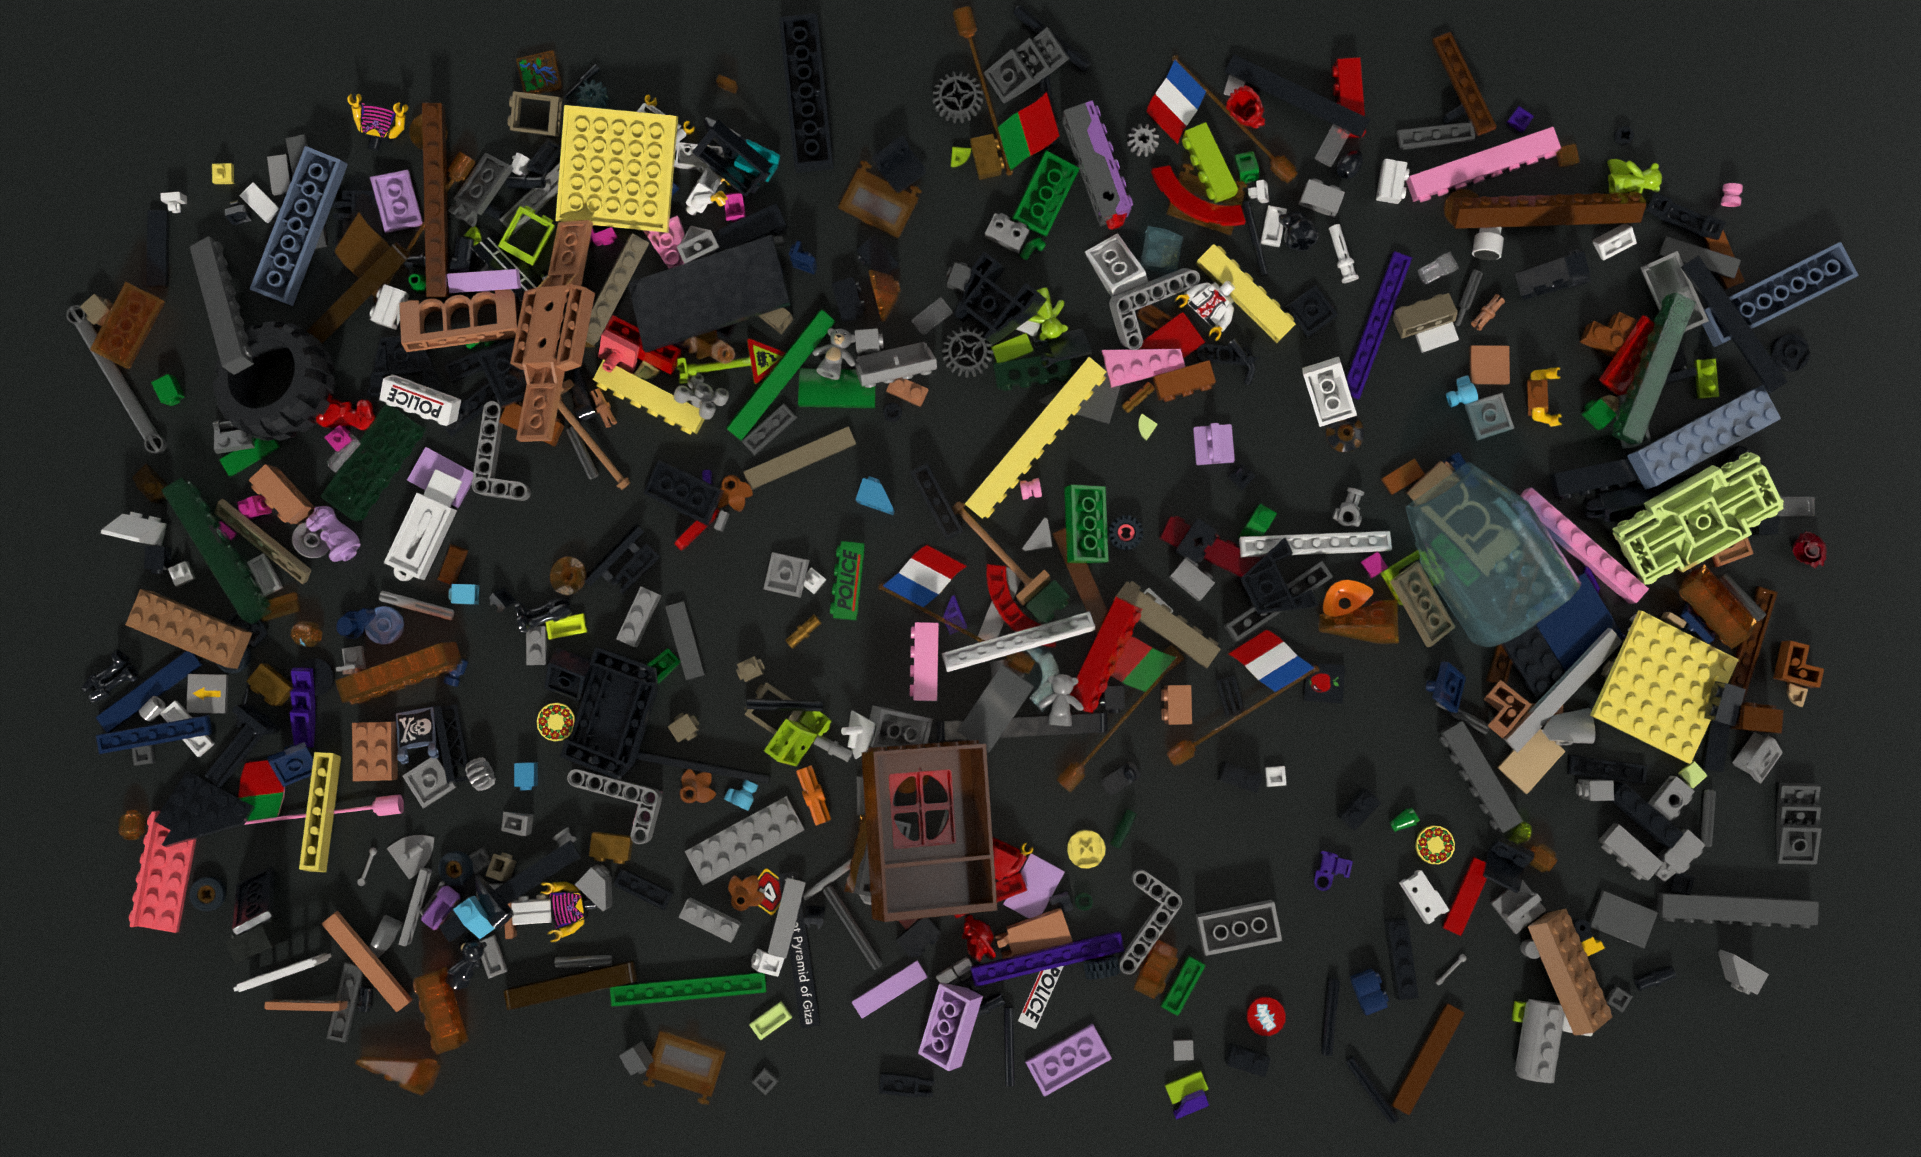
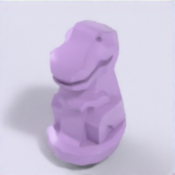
M316 507L313 514L307 518L305 522L306 527L312 532H316L320 528L324 530L321 532L320 538L326 541L327 546L331 550L329 558L333 562L340 560L348 561L357 554L356 550L361 545L358 536L336 518L331 507Z

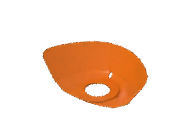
M1341 580L1334 583L1327 591L1323 603V611L1328 616H1342L1351 613L1361 607L1373 595L1374 591L1363 583L1353 580ZM1340 599H1349L1351 606L1348 609L1341 608L1339 606Z

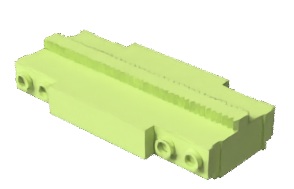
M1750 452L1742 454L1733 463L1724 464L1721 469L1712 465L1645 502L1646 510L1637 512L1634 518L1619 522L1617 527L1612 529L1613 535L1618 540L1624 557L1627 558L1632 570L1636 572V578L1646 585L1657 581V578L1672 573L1675 568L1685 572L1752 535L1750 527L1758 526L1762 520L1774 517L1779 511L1784 509L1782 506L1784 501L1780 498L1767 468L1760 463V457Z

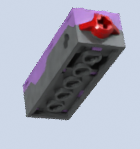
M1092 100L1064 110L1062 123L1078 168H1080L1079 171L1099 226L1107 224L1108 228L1112 230L1124 224L1126 217L1129 216L1133 202L1131 196L1126 195L1124 189L1126 188V182L1124 177L1119 175L1118 170H1120L1118 160L1112 156V152H1114L1111 141L1107 142L1105 124H1101L1099 120L1101 116L1100 110L1097 105L1094 106Z

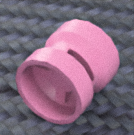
M1736 183L1724 184L1722 189L1724 197L1721 199V205L1726 207L1740 206L1741 198L1739 196L1742 193L1743 185Z
M1039 478L1029 482L1026 480L1020 481L1023 500L1029 499L1031 496L1036 498L1042 497Z

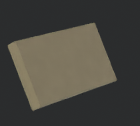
M1419 561L1414 562L1390 581L1426 647L1433 646L1455 628Z

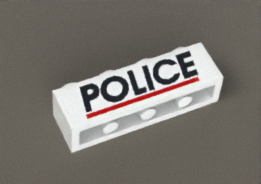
M393 374L383 378L379 400L386 402L387 405L398 406L408 413H417L424 419H433L438 421L440 425L447 426L457 421L461 399Z

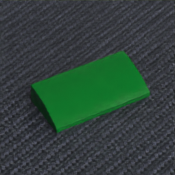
M1046 150L1032 175L1011 221L1014 223L1021 222L1027 226V229L1047 236L1080 168Z
M800 368L799 407L875 408L876 386L870 388L861 386L856 369H841L840 378L833 380L818 374L817 369Z
M1069 485L1064 487L1067 563L1109 562L1106 486Z

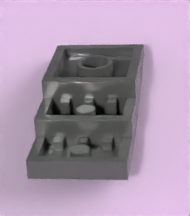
M1046 27L1033 39L1029 38L1016 50L1011 49L987 69L984 75L1005 104L1038 83L1042 78L1048 76L1070 58L1051 29Z
M1002 664L957 731L969 740H979V744H986V751L989 753L1034 685Z
M1779 783L1776 814V854L1778 864H1817L1822 828L1819 826L1821 807L1818 805L1820 785Z

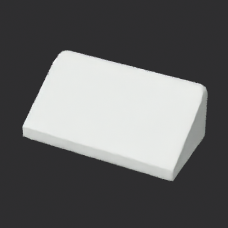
M1622 224L1592 240L1603 261L1637 243L1633 228L1628 224Z

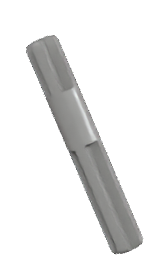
M381 591L379 596L380 601L448 620H452L454 617V610L410 597Z

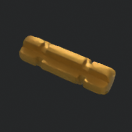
M1147 382L1143 389H1139L1129 398V401L1127 400L1122 405V408L1127 413L1132 411L1134 406H1137L1147 397V394L1150 395L1155 390L1154 386Z

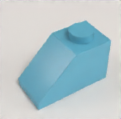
M475 895L453 909L463 925L479 939L495 929L488 922V915Z

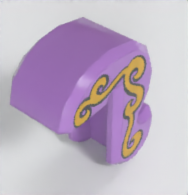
M448 885L442 887L437 892V898L421 917V921L433 930H437L439 925L443 924L446 917L461 900V895Z

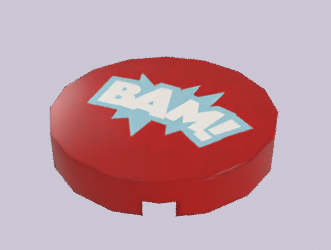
M1259 997L1248 1007L1247 1022L1255 1033L1262 1036H1271L1283 1028L1286 1013L1283 1006L1274 998Z

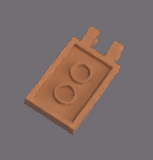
M1061 907L1006 927L1008 932L995 935L999 948L1006 946L1008 943L1011 950L1001 952L1003 959L1073 942Z

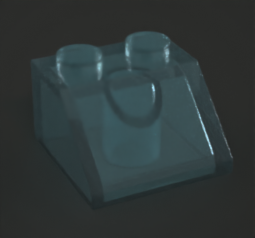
M1147 226L1140 265L1143 269L1165 273L1177 271L1183 236L1167 229Z

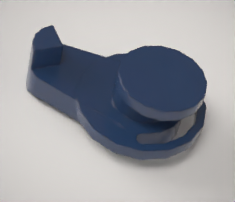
M363 608L360 611L347 612L337 622L336 628L338 633L348 639L359 638L363 634L365 627L376 616L375 610Z

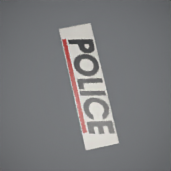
M1063 966L1040 971L1020 1015L1019 1022L1036 1029Z

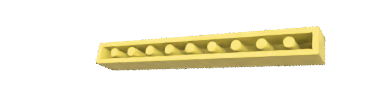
M1088 357L967 500L965 505L980 518H989L995 510L993 506L996 502L1001 503L1005 499L1007 489L1009 487L1013 489L1020 481L1017 477L1021 473H1027L1032 467L1030 462L1034 458L1038 459L1043 454L1044 450L1042 448L1045 444L1050 445L1057 437L1055 432L1058 429L1063 430L1069 423L1067 418L1071 414L1076 415L1081 409L1079 404L1083 399L1087 401L1094 393L1092 391L1095 385L1100 386L1106 379L1104 374L1107 371Z

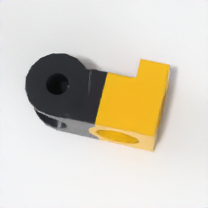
M1579 918L1572 920L1587 957L1605 949L1601 941L1594 939L1590 932L1591 926L1588 921Z

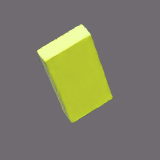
M584 613L568 616L557 622L553 620L545 622L549 640L587 632Z

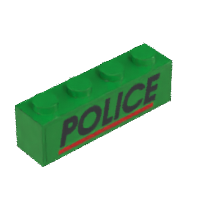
M841 541V545H837L836 557L840 558L839 565L835 564L834 576H837V584L833 583L832 595H835V603L831 602L830 614H833V618L857 621L865 551L864 543Z

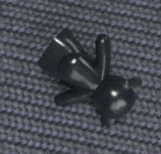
M473 940L462 944L463 958L448 970V975L445 978V982L450 987L456 990L468 987L470 979L474 975V968H480L482 965L480 959L484 954L487 943Z

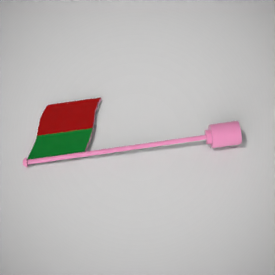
M268 760L249 762L243 768L238 798L255 807L244 825L306 817V813L278 817L284 799L285 786L283 787ZM401 794L376 797L371 806L334 810V814L373 809V812L378 816L402 814L404 811V801Z

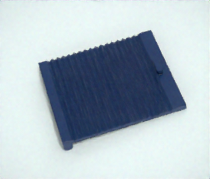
M1585 573L1580 574L1527 610V613L1531 616L1564 672L1583 655L1607 628L1612 629L1622 641L1626 638Z

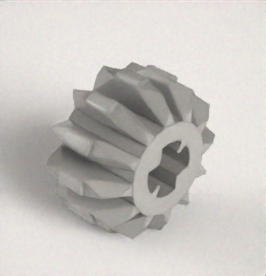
M1138 124V130L1133 127L1131 129L1132 133L1127 136L1129 139L1127 146H1133L1130 151L1133 153L1137 150V156H1140L1141 152H1143L1144 156L1147 157L1148 151L1154 153V147L1159 145L1156 141L1159 139V135L1154 134L1156 129L1148 130V124H1146L1145 128ZM1143 137V139L1146 140V143L1140 141V138Z
M475 758L466 764V776L469 778L472 787L477 791L486 790L495 784L494 772L485 758Z

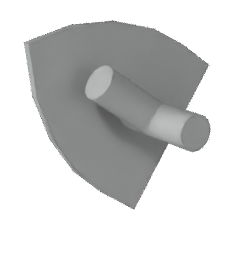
M412 835L398 840L387 848L408 879L418 874L420 869L424 868L429 861L434 848L435 837Z

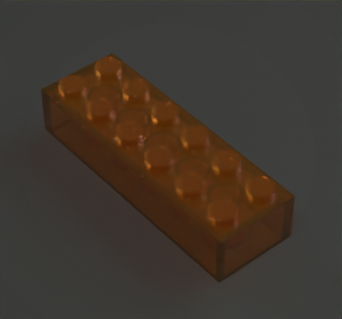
M444 642L338 679L335 682L342 703L360 704L369 701L370 698L384 696L387 692L401 690L406 685L418 684L423 679L440 676V673L457 670V665L463 663L456 642Z

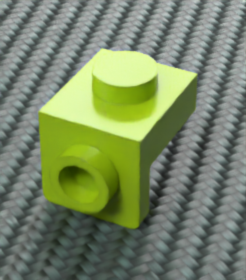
M803 711L798 718L799 722L819 736L828 731L832 721L819 711Z

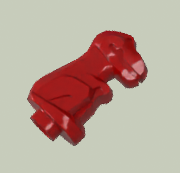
M329 394L327 401L330 405L324 415L319 414L316 417V422L328 428L341 425L354 426L360 430H366L373 424L376 417L373 414V406L369 400H359L357 408L352 409V402L347 401L344 403L332 399V396Z

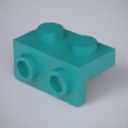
M746 139L748 145L772 164L768 170L771 174L765 180L769 182L778 168L780 155L756 142ZM740 155L735 160V167L754 176L760 173Z

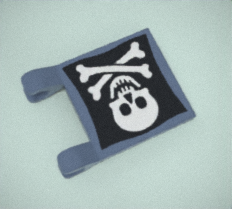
M433 707L396 713L398 761L401 764L408 763L407 749L428 746V754L431 758H438L439 749Z

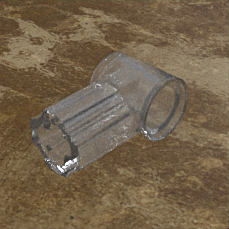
M1451 251L1418 270L1419 277L1424 284L1430 283L1443 275L1447 276L1459 269Z

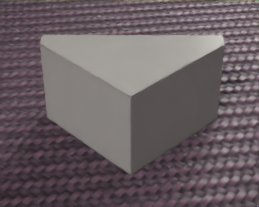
M1044 518L1022 548L1024 552L1052 547L1048 519Z
M503 811L501 831L521 836L530 835L532 833L534 815Z

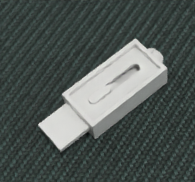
M435 469L424 494L416 493L384 561L385 564L394 567V575L399 580L409 581L413 576L425 580L457 510L451 508V505L462 481Z

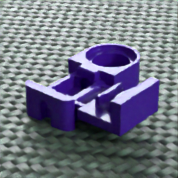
M1321 851L1320 853L1323 854L1320 870H1316L1314 878L1316 888L1326 891L1331 887L1334 874H1331V872L1335 873V875L1337 873L1344 874V877L1349 878L1353 861L1338 858V855L1335 853ZM1325 876L1328 878L1329 883L1326 887H1320L1317 884L1319 877Z

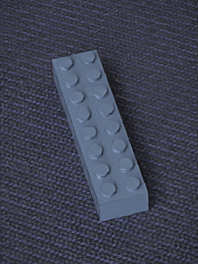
M304 147L250 290L288 305H294L348 164L312 148Z
M1839 242L1729 297V299L1748 326L1753 329L1859 275L1842 243ZM1710 308L1705 309L1704 311L1709 321L1702 325L1713 346L1716 347L1731 340Z
M1761 385L1627 456L1646 490L1663 483L1780 420L1781 417L1764 386Z

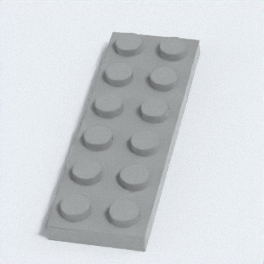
M785 796L686 850L685 853L702 885H705L804 831L805 828L788 796Z

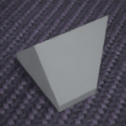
M695 226L689 227L682 241L677 246L684 264L710 256L719 248L711 230Z

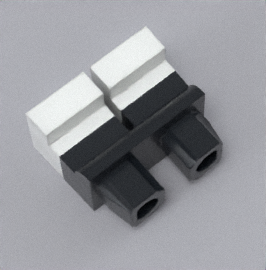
M968 956L953 964V967L950 966L936 974V978L940 983L961 987L968 986L974 992L982 989L981 985L975 987L973 984L970 966H973Z

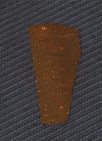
M869 270L880 318L884 322L899 298L898 292H901L899 282L894 281L891 275Z
M1398 600L1374 601L1370 606L1359 607L1357 610L1342 616L1320 615L1319 632L1378 644L1399 643Z
M362 1056L355 1063L372 1073H383L384 1079L399 1081L400 1087L422 1096L433 1088L441 1068L440 1065L436 1064V1061L428 1058L424 1060Z

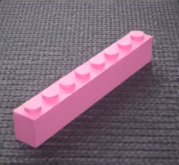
M1554 127L1414 174L1406 180L1413 202L1418 200L1424 202L1431 199L1432 195L1438 194V196L1449 193V189L1455 188L1459 190L1466 187L1467 183L1473 182L1477 184L1485 180L1484 177L1490 175L1492 178L1503 174L1502 171L1507 169L1511 172L1519 169L1522 164L1532 165L1538 162L1539 158H1552L1556 156V152L1561 149Z
M1532 487L1525 489L1513 503L1585 567H1589L1593 574L1628 604L1637 603L1648 591V587Z

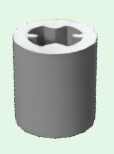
M153 696L139 709V714L145 720L152 722L166 708V705L159 697Z
M1526 939L1521 943L1520 950L1525 956L1532 959L1540 957L1532 939Z

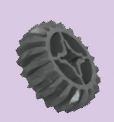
M954 71L952 72V77L945 74L946 81L940 78V85L936 84L935 89L937 91L933 92L935 97L933 104H938L935 106V110L940 111L939 116L943 117L946 114V121L953 118L954 124L957 122V119L964 123V117L970 121V114L977 116L976 110H981L980 104L983 103V98H981L983 91L979 90L981 85L975 84L977 79L973 78L970 80L969 73L966 77H963L962 71L959 73V76H956ZM959 84L968 87L971 92L969 90H962ZM953 85V91L948 93L947 96H943L945 90ZM956 90L958 92L959 97H961L960 105L958 103L957 98L955 97ZM969 99H973L971 105L963 110V104L969 101ZM944 103L954 105L957 111L948 108Z
M970 326L966 327V332H963V328L959 327V334L953 330L952 334L954 337L947 335L950 343L943 342V346L948 348L942 349L943 354H948L943 357V361L949 360L946 367L948 368L953 365L951 372L954 373L958 369L959 377L962 375V372H965V378L969 377V372H972V376L976 377L975 370L982 374L981 366L987 369L988 364L985 361H992V358L987 356L993 355V350H987L992 347V344H986L987 340L982 338L984 331L976 334L977 327H974L973 332H970ZM962 338H973L977 342L968 344ZM957 342L961 350L953 358L951 351L953 345ZM982 346L984 353L982 359L978 362L974 353ZM964 347L967 350L973 349V351H971V356H969L968 354L962 355V353H964ZM968 360L973 366H962L957 362Z

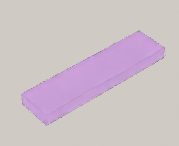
M519 269L447 274L449 293L521 288Z
M918 960L853 1000L852 1004L860 1017L864 1018L928 976Z

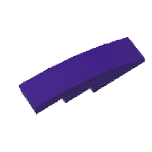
M294 667L291 670L293 689L290 691L292 701L290 720L293 742L295 746L305 742L308 747H314L315 688L313 668Z

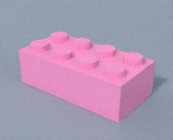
M915 622V627H911V639H915V646H911V658H914V665H910V677H914V685H910V696H914L913 700L937 701L939 623Z

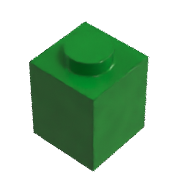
M167 374L151 382L160 402L173 406L180 403V399L185 397L177 378L173 375Z
M1601 398L1587 403L1584 407L1586 410L1582 413L1597 430L1604 428L1617 415Z

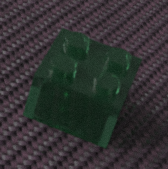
M1054 580L1032 599L1025 608L1039 624L1042 622L1046 624L1055 616L1053 612L1056 609L1061 611L1069 604L1067 599L1070 596Z

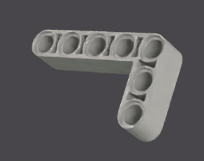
M1182 268L1114 295L1110 299L1109 306L1121 345L1132 350H1137L1142 346L1143 338L1135 310L1198 285L1200 281L1199 273L1195 270ZM1188 274H1190L1189 281L1186 280ZM1173 280L1174 284L1172 288H1170V282ZM1154 287L1157 288L1155 295H1153ZM1140 294V299L1136 302V296ZM1122 300L1123 306L1119 309V302ZM1128 318V324L1124 326V321ZM1133 336V342L1129 344V339Z
M489 401L483 408L472 489L483 496L525 501L531 495V490L526 484L495 479L503 424L499 420L504 408L501 409L497 402ZM497 406V414L491 416V408ZM494 425V433L488 434V427ZM487 444L492 445V451L489 453H485L484 450ZM484 463L489 464V470L486 472L482 471ZM485 481L486 489L480 491L479 484ZM504 484L505 491L499 494L498 486ZM519 487H523L524 494L518 497L516 491Z
M574 769L569 772L567 780L574 787L637 803L638 808L631 831V839L636 844H644L651 840L662 801V793L658 789L585 769ZM577 773H580L582 776L580 783L575 780ZM596 777L600 780L598 788L593 784ZM614 782L618 784V791L616 793L611 789ZM632 787L637 791V795L634 798L630 795ZM650 792L654 793L655 800L653 803L648 800V794ZM645 811L650 813L649 821L643 819ZM640 830H643L645 832L644 840H641L638 837V832Z
M1137 869L1132 873V881L1138 888L1159 903L1118 961L1121 971L1125 974H1132L1137 970L1182 905V899L1175 891L1143 869ZM1140 873L1146 876V880L1143 883L1136 882V876ZM1154 885H1160L1162 888L1161 892L1157 895L1152 894V887ZM1171 896L1177 897V903L1174 906H1170L1167 903L1168 898ZM1159 912L1166 913V919L1162 922L1156 919ZM1148 928L1155 929L1153 937L1145 936V931ZM1136 944L1144 945V950L1141 953L1134 952ZM1131 960L1133 965L1131 968L1125 969L1123 968V962Z

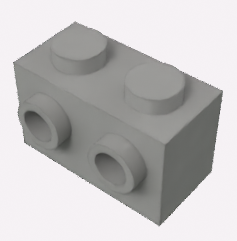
M995 213L985 232V238L1019 254L1029 234V229L1021 222L1014 223L1010 221V218L1005 214L1000 213L998 215Z

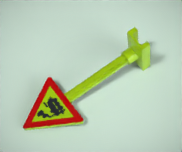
M749 338L747 339L749 358L700 365H687L686 359L680 358L677 359V369H679L680 373L679 384H686L688 376L697 375V373L751 366L753 380L757 384L770 373L785 352Z

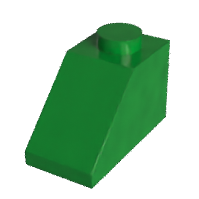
M1262 504L1257 505L1238 538L1263 536L1277 513Z
M667 648L647 665L656 668L659 684L681 661Z

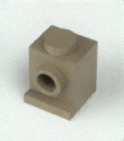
M503 852L501 856L493 854L485 876L507 882L511 879L517 861L512 860V855Z

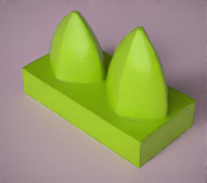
M1716 359L1694 361L1697 375H1695L1697 399L1719 397Z

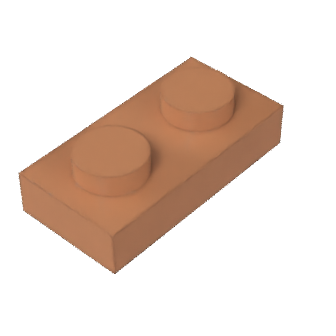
M897 378L894 382L889 383L886 392L919 407L922 406L929 391L928 388L902 378Z

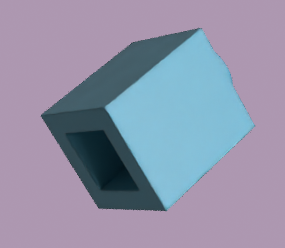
M452 584V588L449 589V600L453 604L479 605V585Z

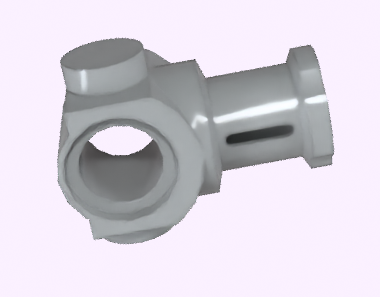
M1348 487L1346 501L1342 502L1340 509L1335 508L1332 518L1338 521L1341 526L1359 527L1362 516H1360L1358 504L1364 492ZM1345 512L1351 515L1350 522L1344 521L1343 514Z

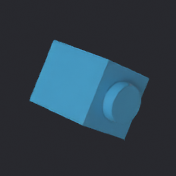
M538 762L514 763V787H520V790H532V786H538Z

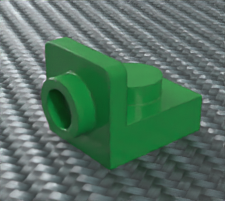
M1254 152L1235 155L1240 184L1258 181L1259 167Z

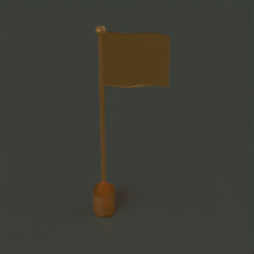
M460 151L447 170L450 172L449 177H451L447 185V192L454 181H464L476 163ZM359 212L336 247L335 252L343 264L360 278L390 246L366 223ZM425 221L407 247L406 251L408 253L424 230ZM397 270L372 293V295L374 296L373 301L375 303H377L378 301V290L382 288L384 284L388 285Z

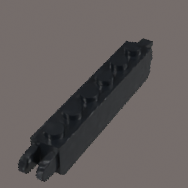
M1695 474L1671 478L1646 490L1641 484L1639 486L1601 493L1597 499L1587 502L1585 516L1588 518L1602 517L1606 522L1635 517L1634 515L1637 512L1646 510L1645 502Z

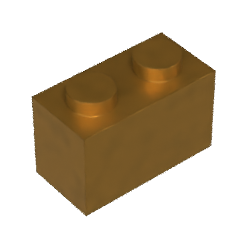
M993 134L972 138L970 144L979 180L1001 175L1004 163L1002 157H998L997 151L1000 150L998 139H994Z
M261 663L246 681L251 685L250 689L266 697L264 700L271 706H282L290 697V691L293 689L291 682L266 663Z
M593 832L589 856L594 857L595 861L613 859V863L625 864V861L631 859L633 844L631 836Z

